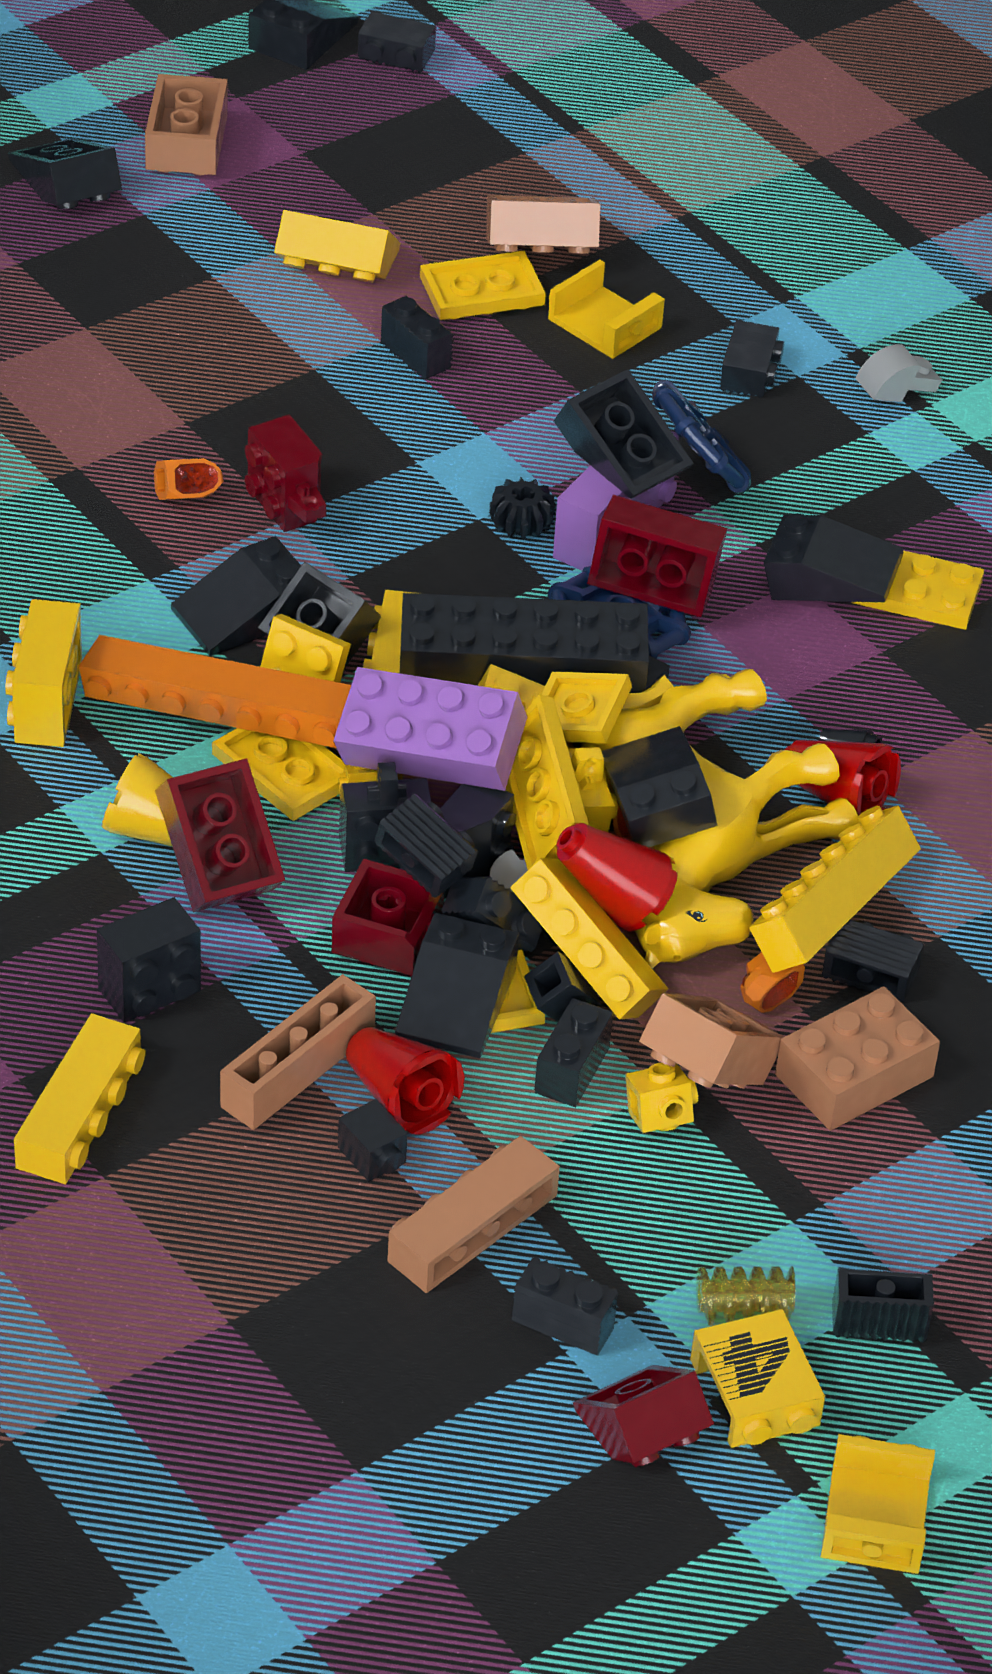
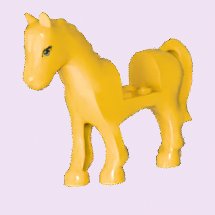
M744 669L731 677L727 674L711 673L703 682L693 686H673L669 679L663 675L644 692L629 693L606 743L566 742L567 748L597 747L603 751L678 726L681 727L684 733L687 727L707 714L729 715L738 711L739 708L751 712L763 707L767 701L766 688L760 676L753 669ZM817 743L807 747L802 753L789 750H779L772 753L767 762L746 779L729 773L705 759L690 745L709 788L718 826L650 847L673 858L676 864H672V869L677 872V882L673 894L664 909L658 915L650 912L641 920L647 925L639 930H634L643 950L646 952L645 961L652 969L660 962H683L720 946L738 944L749 937L751 932L749 927L753 924L751 907L736 898L708 893L712 886L733 879L753 862L790 845L826 838L841 840L839 834L842 831L859 823L858 814L854 806L847 799L838 798L828 803L825 807L802 804L777 818L766 822H758L763 807L780 790L797 784L810 783L825 786L837 782L840 776L839 765L833 752L825 744ZM606 772L607 786L609 788L610 793L614 794L612 785Z

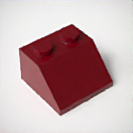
M651 1365L572 1402L575 1412L611 1459L632 1463L634 1467L643 1466L657 1460L660 1457L659 1451L670 1445L680 1447L700 1438L699 1431L714 1425L696 1371Z

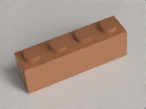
M342 974L220 1070L221 1108L252 1130H255L346 1056L348 1042L354 1034L366 1027L375 1028L376 996Z
M521 1135L507 1146L498 1147L488 1160L474 1170L469 1169L465 1171L455 1184L441 1194L436 1193L432 1195L422 1208L408 1218H401L393 1225L388 1235L387 1261L427 1294L554 1199L558 1192L560 1166Z

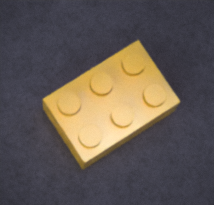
M31 599L28 616L21 615L19 639L22 641L21 643L15 642L13 647L12 666L15 667V670H8L6 676L5 692L6 695H11L13 699L8 704L7 725L14 726L15 743L64 747L80 677L79 665L82 662L80 603Z

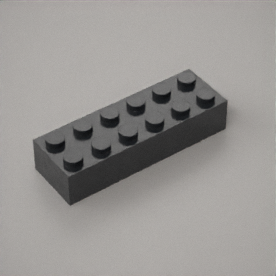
M403 593L399 673L477 686L490 664L543 686L546 685L552 672L628 674L632 684L630 693H642L646 690L649 664L648 604Z

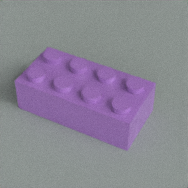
M672 431V433L674 434V436H675V437L677 438V440H678V438H679L678 435H677L675 432ZM589 466L557 498L553 558L581 571L584 567L591 566L601 519L612 496L617 495L659 508L664 502L668 503L676 492L677 482L674 481V476L630 499L592 466Z
M357 667L333 741L345 765L377 770L378 763L395 762V772L399 774L505 791L527 720V714L519 693L515 691Z

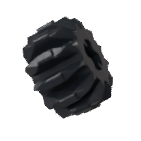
M522 477L517 482L506 479L503 486L495 487L492 494V502H490L489 514L491 515V521L495 523L496 531H506L508 538L514 535L521 536L523 540H525L527 535L539 538L541 531L550 530L556 503L554 502V496L550 494L549 486H538L537 479L530 482L524 481Z

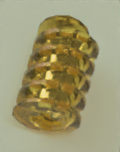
M761 1266L753 1267L748 1279L742 1267H734L730 1279H728L724 1267H716L711 1280L705 1267H698L696 1278L698 1313H704L708 1326L714 1325L717 1314L720 1312L723 1313L726 1322L734 1321L737 1312H741L743 1318L754 1316L755 1312L764 1314L783 1309L790 1322L795 1309L796 1293L793 1266H790L786 1278H784L779 1266H772L767 1280Z

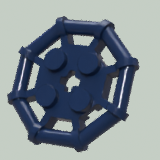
M658 381L653 388L652 401L657 408L664 410L676 426L674 432L678 437H685L686 442L695 453L706 461V468L711 473H718L724 478L731 491L738 494L746 492L751 485V472L747 465L732 451L728 445L729 441L715 428L712 429L706 422L707 419L693 401H688L671 381Z
M591 566L584 567L582 573L565 582L552 584L548 591V598L553 600L648 604L649 656L657 659L659 654L675 645L686 644L691 636V629L686 623L685 613L587 584ZM655 632L662 633V635L655 639L651 636Z

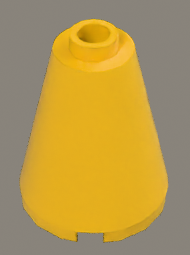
M139 753L138 756L135 755L115 788L118 792L114 803L109 802L102 821V828L113 834L172 846L155 790L167 779L173 777L147 756Z

